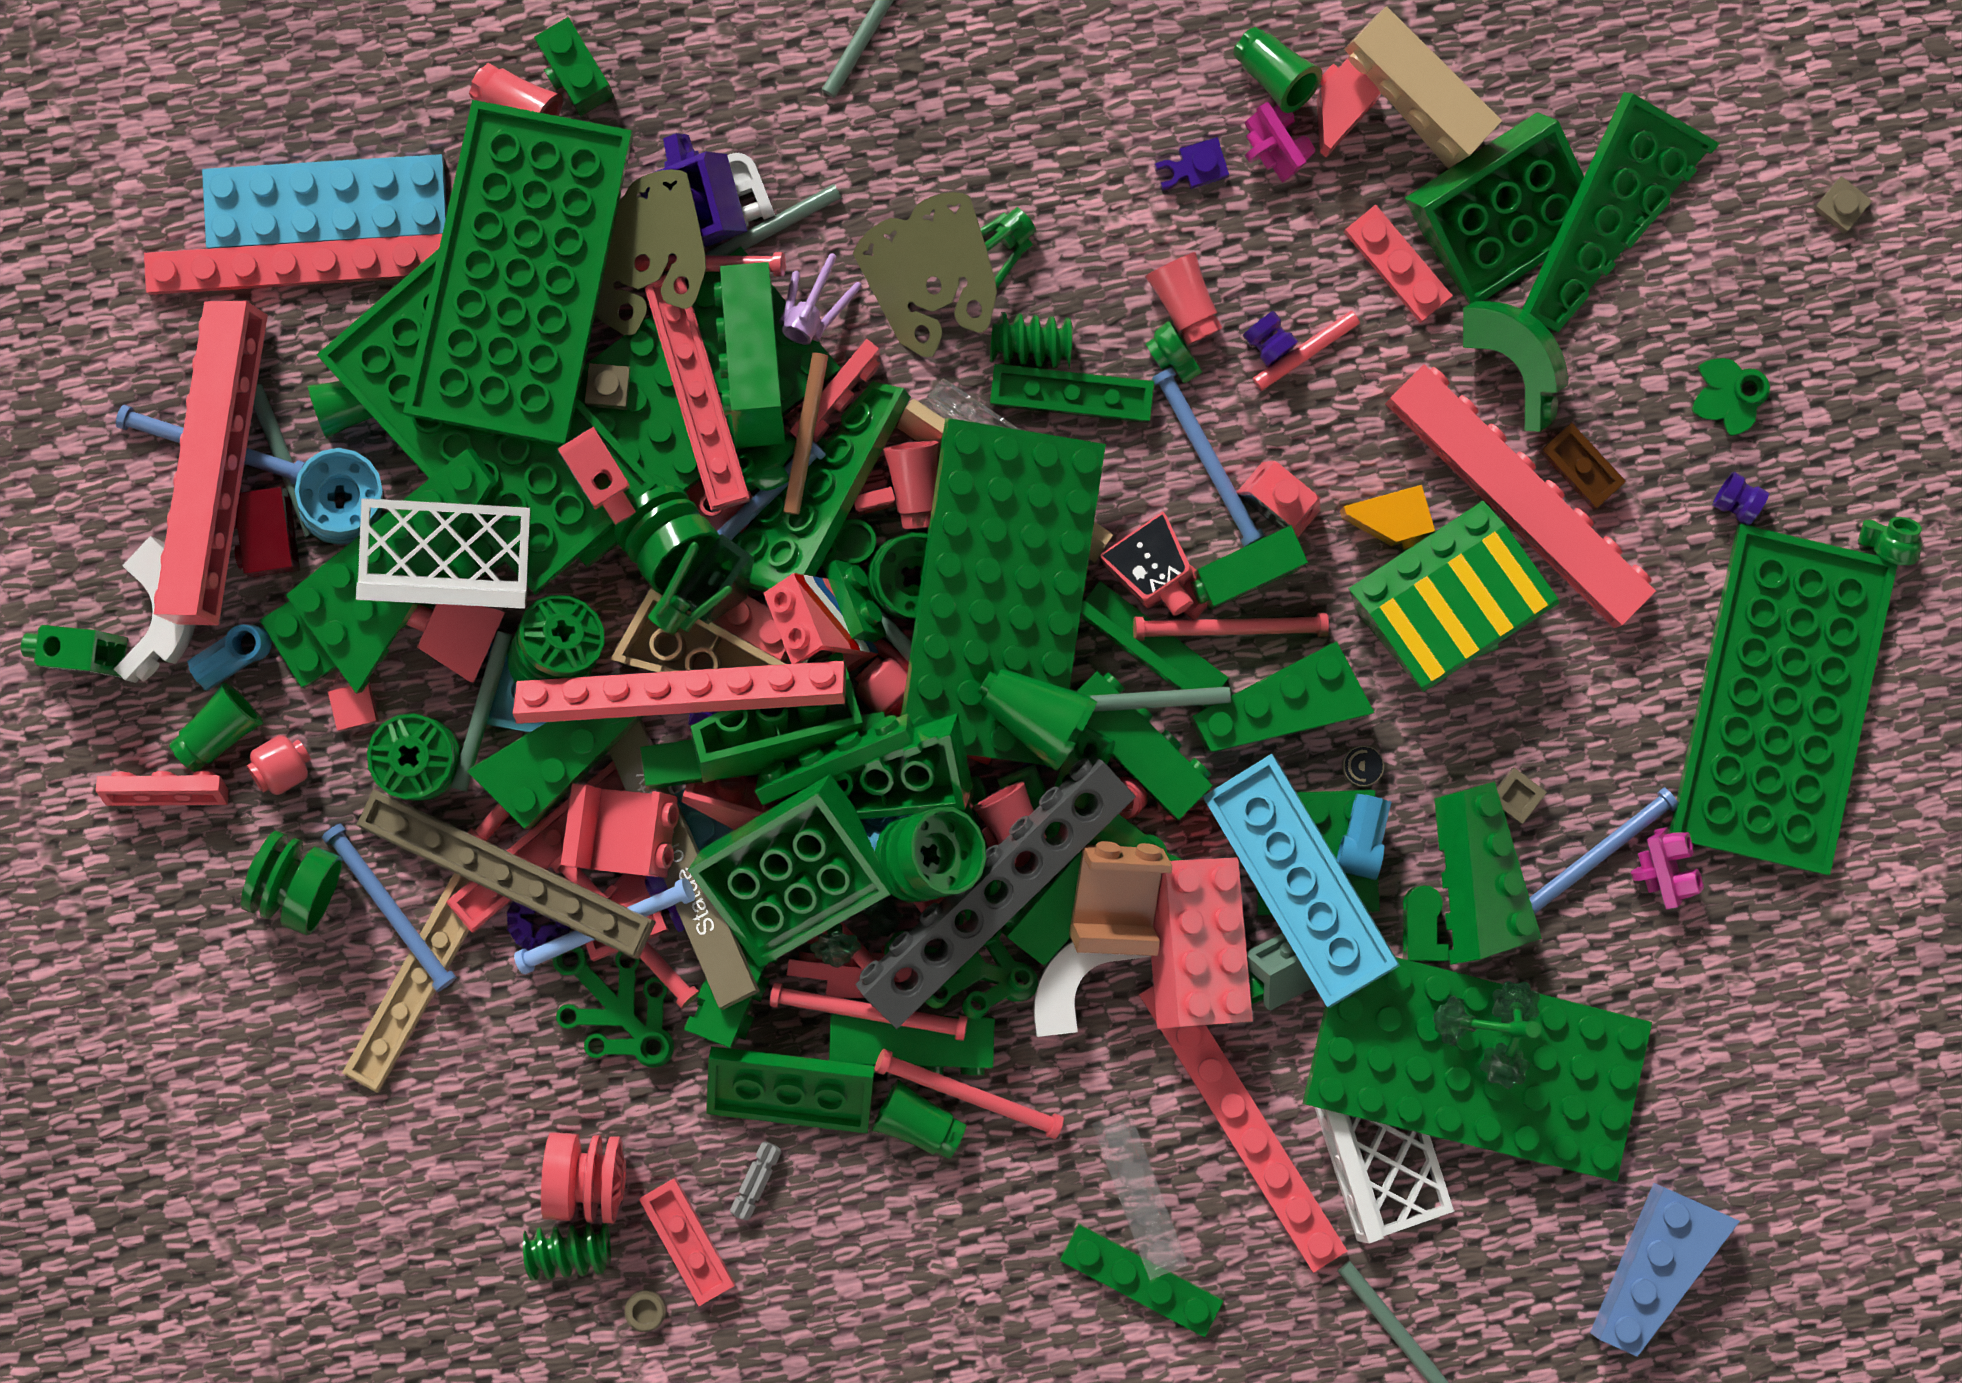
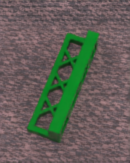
M1101 581L1098 582L1086 600L1082 602L1080 614L1082 620L1174 689L1222 687L1229 678L1174 636L1144 637V641L1135 639L1133 634L1134 617H1143L1144 621L1153 620ZM1210 704L1197 706L1204 710L1208 708Z

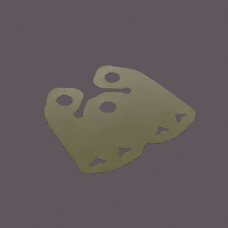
M668 169L647 174L635 180L628 187L625 195L619 200L595 314L599 320L621 334L630 336L637 332L646 315L647 305L641 296L623 289H614V282L620 280L622 284L636 289H641L660 279L669 261L668 257L672 253L676 255L677 260L671 265L662 284L661 295L663 300L668 304L688 309L697 299L706 270V259L687 173L681 170ZM677 181V184L673 186L671 191L663 185V182L671 184ZM650 187L647 199L637 197L639 193H645L646 189ZM640 254L647 255L650 260V265L644 272H639L634 264L636 257ZM681 276L686 277L689 281V289L684 294H678L674 290V282ZM624 303L632 305L634 311L632 318L628 321L620 319L618 314L620 306Z
M948 192L924 199L917 204L908 220L889 218L878 223L867 231L854 248L853 255L899 343L920 356H934L942 338V327L937 319L917 311L910 312L908 304L914 302L916 306L934 312L952 303L961 277L967 279V286L963 287L954 311L957 322L962 327L979 333L987 330L990 325L997 296L996 282L984 238L969 195ZM950 204L955 207L957 204H961V207L954 214L947 205ZM934 209L933 222L928 219L924 220L923 216L930 215ZM893 231H896L897 234L894 236L893 242L884 237V234L891 235ZM873 243V256L864 255L863 253L868 251ZM930 277H937L941 282V290L938 294H931L927 290L926 284ZM971 300H976L981 304L982 313L978 318H972L967 312V305ZM919 325H924L929 330L930 337L925 343L919 342L915 337V330Z

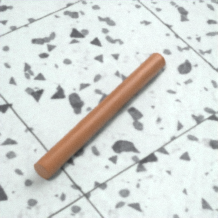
M812 353L783 511L792 515L800 514L828 355L822 353Z

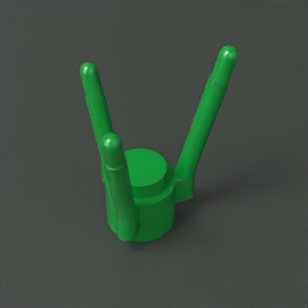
M1018 207L1014 208L1009 214L1003 212L994 221L980 228L983 236L992 231L995 233L993 237L985 242L987 252L1000 242L1008 249H1011L1013 246L1016 247L995 276L996 289L999 288L1021 255L1033 245L1029 237L1037 231L1031 219Z
M692 542L664 595L648 615V618L655 625L671 635H675L679 628L689 632L698 619L732 592V588L726 586L690 615L687 613L690 605L676 595L699 551L696 542Z

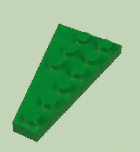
M1624 92L1522 310L1538 319L1547 329L1559 332L1589 297V289L1601 275L1607 276L1616 266L1613 261L1625 247L1631 248L1671 202L1670 195L1682 181H1689L1697 171L1695 166L1706 153L1712 154L1720 143L1639 96Z
M873 381L842 414V424L828 439L822 437L817 442L826 455L821 460L817 457L808 466L800 514L792 515L783 512L787 486L756 516L742 534L739 532L729 542L731 546L718 559L708 574L715 578L766 592L793 573L815 577L911 398L904 388Z
M470 448L464 450L403 501L482 505L497 481L474 449ZM396 509L403 518L412 511ZM419 510L407 521L424 540L441 525L430 511ZM389 511L375 522L372 527L383 537L399 521ZM455 512L439 513L445 520H447ZM461 513L449 524L460 535L467 523H470L475 516L472 513ZM404 526L400 527L386 540L388 545L401 559L406 557L420 544ZM444 528L427 544L444 561L454 550L456 539ZM371 534L369 549L378 542ZM360 535L286 594L289 601L356 694L364 691L370 681V675L377 664L384 660L389 652L388 647L400 628L405 627L419 603L356 600ZM380 545L369 555L368 573L387 574L398 563ZM421 548L406 562L417 576H429L440 566L424 548ZM400 567V568H399L395 573H393L392 575H408V574L406 573V571H405L402 567Z

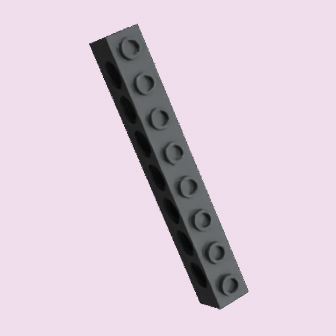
M1092 754L1088 759L1083 758L1070 769V777L1059 787L1049 789L1041 797L1038 808L1029 816L1019 818L1009 830L1010 835L999 845H993L986 850V862L982 876L972 888L960 894L945 897L939 904L933 903L928 906L920 915V922L909 933L903 932L898 935L891 943L890 951L879 962L873 961L863 969L859 976L860 980L855 985L861 994L896 1029L1136 797L1097 756ZM1083 793H1089L1090 799L1088 804L1084 808L1076 810L1074 808L1076 798ZM1053 822H1060L1059 832L1052 838H1045L1044 833L1047 826ZM1023 851H1030L1031 855L1027 864L1015 867L1014 862L1017 855ZM993 880H1001V886L997 893L991 896L984 895L988 883ZM971 909V916L967 922L960 925L954 924L955 917L961 910ZM935 938L942 940L941 946L937 951L924 953V948L930 940ZM905 967L912 968L911 975L907 980L903 982L894 981V977L900 969Z

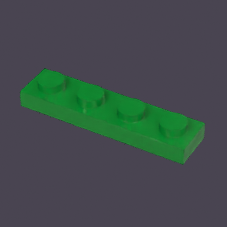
M994 364L990 406L1149 423L1154 381Z
M908 713L897 718L894 715L887 716L876 722L873 728L861 733L857 731L848 732L840 736L834 744L822 749L819 746L811 747L803 751L795 760L785 764L781 761L772 763L765 767L761 774L758 775L755 793L761 804L764 805L804 789L829 774L833 777L913 744L915 727Z
M1080 1223L1077 1224L1060 1257L1061 1262L1203 1337L1207 1335L1224 1302L1218 1296Z

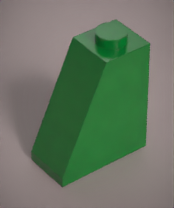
M1292 525L1197 569L1194 572L1196 580L1191 582V588L1198 603L1207 602V608L1211 610L1296 573L1308 561Z

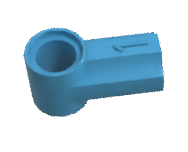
M237 625L228 631L225 637L187 661L189 671L196 682L204 690L208 691L250 663L267 656L271 649L272 640L267 631L262 627ZM248 632L252 633L256 640V646L249 654L245 653L241 646V640Z
M1356 794L1347 834L1342 837L1336 858L1345 873L1373 880L1377 879L1384 856L1385 845L1382 844L1391 801L1374 796Z

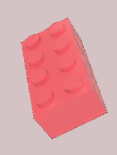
M1238 857L1170 861L1172 872L1161 873L1153 928L1160 940L1158 956H1151L1157 1029L1253 1022Z

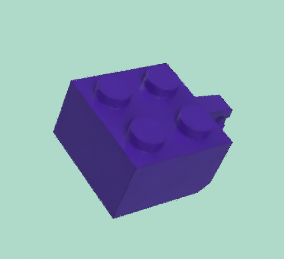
M675 133L663 138L667 161L664 162L665 168L657 171L672 169L687 173L704 248L748 232L727 154L708 151L699 154L698 151L693 149L690 137L687 134ZM674 181L671 184L668 182H663V185L666 186L669 189V191H671L673 186L677 184V181ZM650 187L646 189L645 193H640L641 197L648 198Z

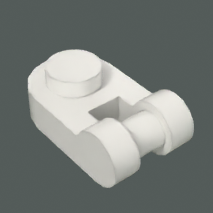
M742 153L727 155L738 197L753 192L757 201L744 207L741 206L746 227L749 226V221L760 217L766 220L775 216L753 160Z

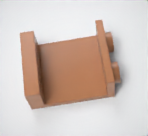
M1102 841L1096 845H1086L1082 849L1069 932L1077 953L1158 956L1160 940L1153 928L1159 885L1161 873L1172 872V864L1163 848L1148 843L1139 844L1137 847H1124L1113 842Z

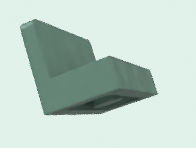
M1283 933L1247 951L1248 970L1264 983L1263 1005L1268 1010H1273L1315 987Z

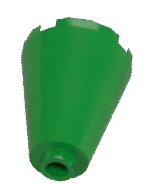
M1003 668L999 670L997 675L990 671L977 692L984 696L980 704L1046 766L1056 771L1071 752L1080 731L1084 730L1097 704V701L1090 698L1091 696Z

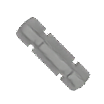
M766 1141L761 1143L756 1153L757 1160L752 1162L740 1187V1197L737 1196L730 1209V1213L746 1221L751 1218L756 1208L754 1203L759 1201L773 1170L771 1167L776 1165L781 1154V1149L778 1146Z

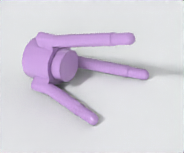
M829 254L807 301L799 302L797 306L794 305L800 273L798 271L792 273L784 312L779 323L783 325V334L796 343L807 345L811 343L812 339L819 341L824 330L862 287L860 282L854 283L823 319L820 320V311L815 307V304L836 260L835 254Z

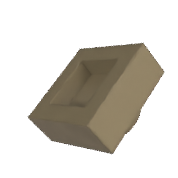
M1840 176L1813 210L1845 234L1872 200L1844 177Z
M589 363L585 396L586 407L627 410L631 376L630 367Z
M1511 768L1497 787L1504 813L1520 825L1524 824L1547 793L1516 768Z

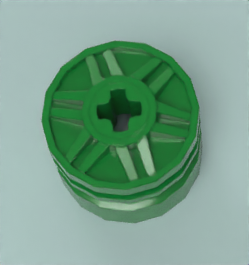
M676 485L660 486L647 491L631 503L636 513L615 525L614 537L618 545L626 552L632 562L637 563L640 573L652 589L661 594L665 593L692 542L698 544L699 551L677 592L689 588L702 579L715 566L722 554L724 543L721 536L710 522L700 515L694 502L690 501L683 488Z
M912 532L887 540L875 550L867 564V587L871 597L884 613L894 618L911 620L916 618L928 534ZM914 568L916 573L913 577L918 581L917 584L904 586L902 582L905 576L901 571Z
M551 595L536 600L526 609L507 653L508 669L514 682L517 684V681L589 677L605 644L604 627L597 613L585 602L571 596Z
M415 713L397 715L382 723L372 735L367 750L368 770L375 783L389 795L413 801L434 800L450 791L463 746L456 733L441 721ZM408 748L420 751L416 756L419 762L417 765L405 763L409 758L406 752Z
M938 807L922 813L904 816L889 823L879 835L875 848V854L892 889L891 894L906 902H925L939 897L960 894L975 885L982 876L986 862L985 841L979 826L968 814L954 807Z
M273 831L267 837L249 867L241 895V909L255 913L260 908V917L270 919L282 905L281 925L304 935H310L323 918L338 884L343 865L342 857L322 848L313 847L304 859L301 860L303 841L293 838L288 843L287 834Z

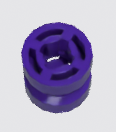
M1275 311L1264 316L1243 334L1248 344L1256 346L1260 351V359L1266 367L1274 364L1299 343L1292 333L1285 332L1281 327V319ZM1275 331H1278L1276 334H1274L1272 337H1270L1266 342H1264L1263 344H1261V342H1263L1264 340H1266V339H1267L1269 336H1271Z
M1733 472L1723 483L1712 505L1723 512L1730 511L1734 513L1737 521L1749 526L1764 507L1769 497V492L1759 486L1751 487L1746 484V479L1743 476Z

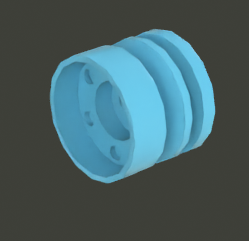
M342 448L324 450L308 459L299 471L295 485L300 519L311 534L324 542L344 545L356 539L360 535L361 499H383L380 476L370 460L356 451ZM337 493H344L345 499L351 500L344 503V508H336L335 502H333V500H336ZM371 508V526L381 518L382 508Z

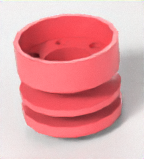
M551 1132L547 1139L542 1168L541 1214L543 1219L571 1221L575 1214L577 1203H583L586 1222H594L598 1205L601 1204L603 1223L614 1224L619 1206L624 1197L626 1183V1160L623 1154L622 1137L610 1136L606 1152L603 1154L601 1135H594L588 1152L582 1153L578 1134Z

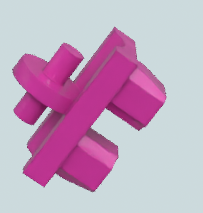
M1266 102L1256 109V113L1244 122L1250 132L1246 137L1253 147L1245 154V157L1249 163L1261 159L1266 169L1273 168L1283 183L1293 177L1306 164V161L1315 153V147L1310 139L1304 135L1292 140L1286 129L1295 122L1294 114L1292 112L1284 113L1278 105L1271 107L1270 103Z
M1666 827L1656 829L1654 831L1655 835L1647 839L1650 851L1638 853L1641 867L1633 869L1631 876L1634 881L1645 880L1649 893L1661 889L1666 909L1678 907L1684 899L1700 894L1704 889V884L1698 869L1679 872L1676 860L1691 857L1694 853L1690 833L1669 834Z

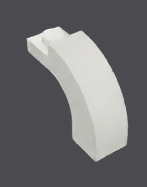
M152 536L122 565L145 587L150 596L153 609L152 621L147 633L114 668L124 680L134 683L139 679L145 681L151 677L160 665L157 662L160 657L166 662L176 664L187 649L195 629V625L174 624L154 615V595L158 589L161 571L160 559L165 544Z
M1072 940L1065 944L1050 959L1038 982L1034 997L1036 1036L1042 1037L1078 1032L1075 994L1080 981L1091 969L1107 962L1151 956L1077 953Z

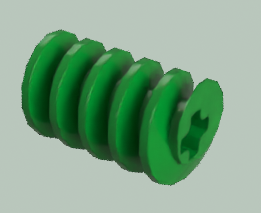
M1001 312L997 322L992 324L989 362L994 363L998 353L1002 352L1005 364H1010L1014 354L1018 353L1021 365H1026L1032 354L1035 357L1037 367H1042L1046 357L1050 356L1053 368H1058L1062 358L1066 357L1070 369L1073 340L1071 319L1066 317L1061 328H1057L1054 316H1050L1045 326L1041 327L1039 316L1033 315L1029 325L1025 326L1021 313L1016 315L1013 324H1009L1006 312Z
M602 1221L599 1234L594 1233L591 1223H586L583 1235H578L574 1224H570L566 1237H562L558 1226H553L551 1237L547 1239L541 1227L536 1229L534 1240H529L524 1230L523 1258L529 1279L531 1281L538 1280L541 1270H543L547 1279H553L558 1267L562 1276L568 1278L572 1275L574 1265L580 1276L588 1274L590 1265H592L597 1275L603 1274L607 1262L609 1265L611 1262V1242L608 1223H603Z

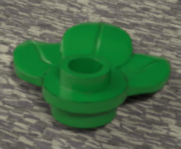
M1726 358L1711 359L1698 366L1699 373L1708 386L1696 397L1692 406V412L1705 420L1723 419L1729 436L1747 431L1756 421L1757 407L1762 405L1769 396L1770 385L1767 377L1756 369L1748 368L1742 370L1737 363ZM1749 382L1753 384L1755 388L1753 396H1747L1743 393V383Z
M785 434L786 444L744 447L740 450L737 457L747 491H752L756 488L762 491H769L789 482L790 477L782 466L795 451L797 440L795 437Z

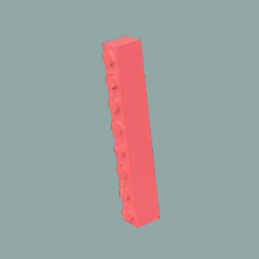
M204 301L203 313L199 321V338L196 355L192 362L193 375L190 393L186 399L187 411L184 430L180 437L178 467L173 479L174 491L171 509L167 516L168 528L164 550L160 559L161 571L158 589L154 595V615L174 624L219 625L268 317L266 313L247 301Z
M1423 364L1393 394L1385 405L1613 628L1622 626L1656 592L1650 585L1652 582L1650 576L1635 564L1631 567L1620 556L1623 551L1616 542L1607 536L1602 538L1591 528L1594 525L1591 518L1579 508L1573 510L1563 500L1565 494L1554 482L1550 480L1544 482L1534 472L1536 466L1529 457L1520 451L1516 454L1505 444L1507 441L1505 434L1494 424L1490 423L1487 426L1476 415L1479 411L1468 398L1463 395L1458 398L1447 387L1450 382L1442 372L1435 367L1429 369Z

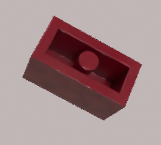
M283 487L241 492L239 494L234 529H238L240 545H235L234 549L238 568L243 569V573L250 577L300 571L292 504L288 490Z

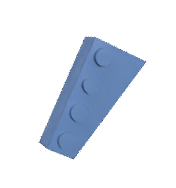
M1653 1183L1590 1333L1599 1340L1638 1357L1740 1221Z

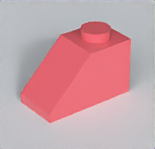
M1348 58L1339 68L1332 64L1322 75L1320 82L1322 87L1317 95L1320 153L1325 157L1335 149L1381 96L1375 84L1366 74L1359 72L1350 63Z

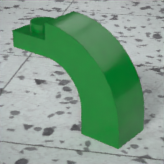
M1475 301L1464 307L1463 348L1495 350L1509 357L1517 365L1525 384L1524 431L1541 432L1551 425L1552 420H1555L1557 416L1558 400L1556 396H1553V393H1557L1568 386L1567 366L1559 344L1538 319L1515 306L1500 302Z

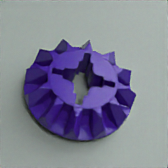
M515 901L511 903L507 911V930L515 943L527 950H532L566 935L571 929L555 921V925L541 926L536 933V937H534V923L526 918H522V915L535 914L536 911Z

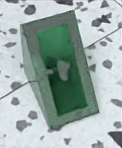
M721 534L679 594V597L690 605L688 611L690 613L694 612L726 586H730L732 592L700 618L701 621L710 624L746 600L755 557Z

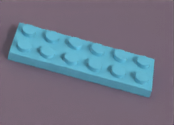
M442 154L202 169L207 249L443 233L447 215L445 160Z
M1270 754L1202 796L1328 1008L1400 966L1273 754Z

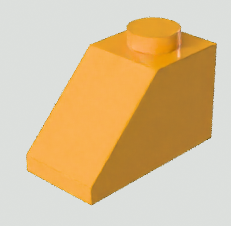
M1422 485L1346 505L1340 510L1343 520L1390 546L1402 543L1403 550L1411 548L1425 539L1426 536L1435 532Z

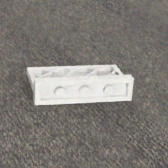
M362 498L356 600L525 609L527 605L530 508ZM371 508L388 509L398 519L399 523L381 537L370 525ZM396 509L412 511L403 518ZM419 510L430 511L441 523L425 540L407 522ZM439 512L455 513L445 520ZM461 513H472L484 526L467 542L449 524ZM480 514H493L496 516L487 522ZM503 515L521 516L520 534L509 544L491 527ZM402 526L420 543L403 559L386 542ZM444 528L461 544V547L445 562L427 544ZM486 530L503 547L487 564L469 546ZM371 534L378 542L369 549ZM520 540L518 556L511 548ZM380 545L398 563L387 574L368 573L369 555ZM421 548H424L440 565L429 576H417L406 564ZM464 550L482 567L470 579L459 578L448 566ZM508 552L519 564L518 581L500 580L489 567ZM402 567L408 575L392 574ZM444 569L451 578L435 576ZM486 572L493 580L477 578Z
M1315 1107L1357 1241L1370 1244L1384 1239L1383 1236L1454 1212L1430 1135L1418 1133L1419 1142L1413 1139L1416 1134L1414 1131L1409 1130L1406 1135L1389 1125L1367 1120L1379 1127L1370 1147H1367L1357 1141L1354 1132L1361 1118L1353 1116L1352 1120H1350L1349 1115ZM1386 1131L1404 1140L1394 1161L1376 1152ZM1411 1144L1422 1149L1426 1158L1419 1174L1401 1165ZM1360 1149L1367 1153L1364 1160ZM1373 1157L1392 1166L1382 1187L1371 1182L1367 1173ZM1398 1170L1416 1179L1407 1200L1389 1191ZM1429 1170L1433 1181L1426 1178ZM1423 1183L1436 1189L1441 1206L1424 1210L1414 1204ZM1373 1189L1379 1192L1377 1198H1375ZM1388 1196L1403 1204L1404 1207L1397 1221L1384 1225L1380 1208L1385 1197ZM1411 1209L1418 1212V1214L1408 1217Z

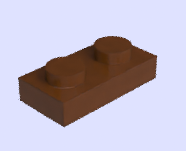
M1572 422L1539 451L1593 510L1597 509L1626 482Z

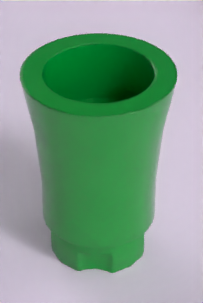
M1257 27L1249 29L1234 47L1233 56L1242 63L1243 69L1256 79L1271 95L1284 113H1291L1302 107L1313 96L1322 79V69L1302 58L1285 46L1274 35L1267 34L1262 29L1259 30Z
M339 380L330 383L307 385L317 419L326 439L351 426L373 418Z
M222 683L209 702L179 731V736L169 743V747L173 751L174 756L186 768L194 772L200 771L207 763L211 764L219 755L243 736L261 726L263 720L238 690L227 683Z
M897 1079L877 1114L872 1131L897 1138L917 1146L932 1155L937 1153L951 1159L965 1133L967 1125L953 1118L954 1115L926 1100Z

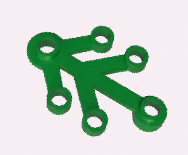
M961 912L956 915L954 923L957 925L964 922ZM1000 928L983 945L986 946L997 966L985 963L977 951L956 971L958 974L949 978L938 989L942 993L943 999H938L931 995L925 1002L932 1008H941L952 996L980 980L997 984L985 993L974 991L963 1001L962 1010L964 1014L970 1019L977 1020L982 1018L989 1008L1004 999L1014 1002L1029 1000L1037 991L1038 978L1035 971L1029 965L1014 961L999 939L1001 936ZM904 931L895 933L886 943L884 948L885 955L890 951L889 947L893 940ZM926 945L924 953H933L938 949ZM1015 976L1019 977L1024 982V985L1019 984L1015 980ZM971 1001H977L981 1006V1010L974 1009Z
M582 946L570 950L574 951L578 956L577 964L572 967L564 963L563 957L565 953L552 958L553 965L559 973L563 975L574 974L606 1008L586 1009L579 1008L574 1004L563 1005L556 1013V1020L561 1027L570 1029L577 1025L623 1026L633 1037L632 1039H608L600 1033L592 1034L584 1042V1050L588 1056L600 1058L606 1054L635 1055L641 1064L651 1068L663 1066L672 1058L675 1048L674 1040L670 1033L663 1029L664 998L667 996L669 989L659 978H650L643 986V993L648 999L646 1026L635 1015L636 969L640 965L641 958H635V964L631 968H626L621 963V956L624 953L620 951L617 953L615 963L619 968L618 996L586 963L587 955ZM656 981L662 984L663 993L661 996L653 997L650 995L648 988L652 982ZM567 1008L574 1010L576 1013V1020L572 1024H567L562 1020V1012ZM593 1038H599L603 1041L604 1049L601 1053L597 1054L590 1050L589 1044ZM651 1039L658 1040L662 1045L661 1052L657 1055L650 1054L647 1050V1043Z

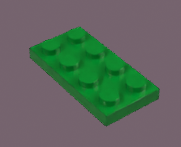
M711 1046L708 1059L706 1114L868 1134L875 1066Z

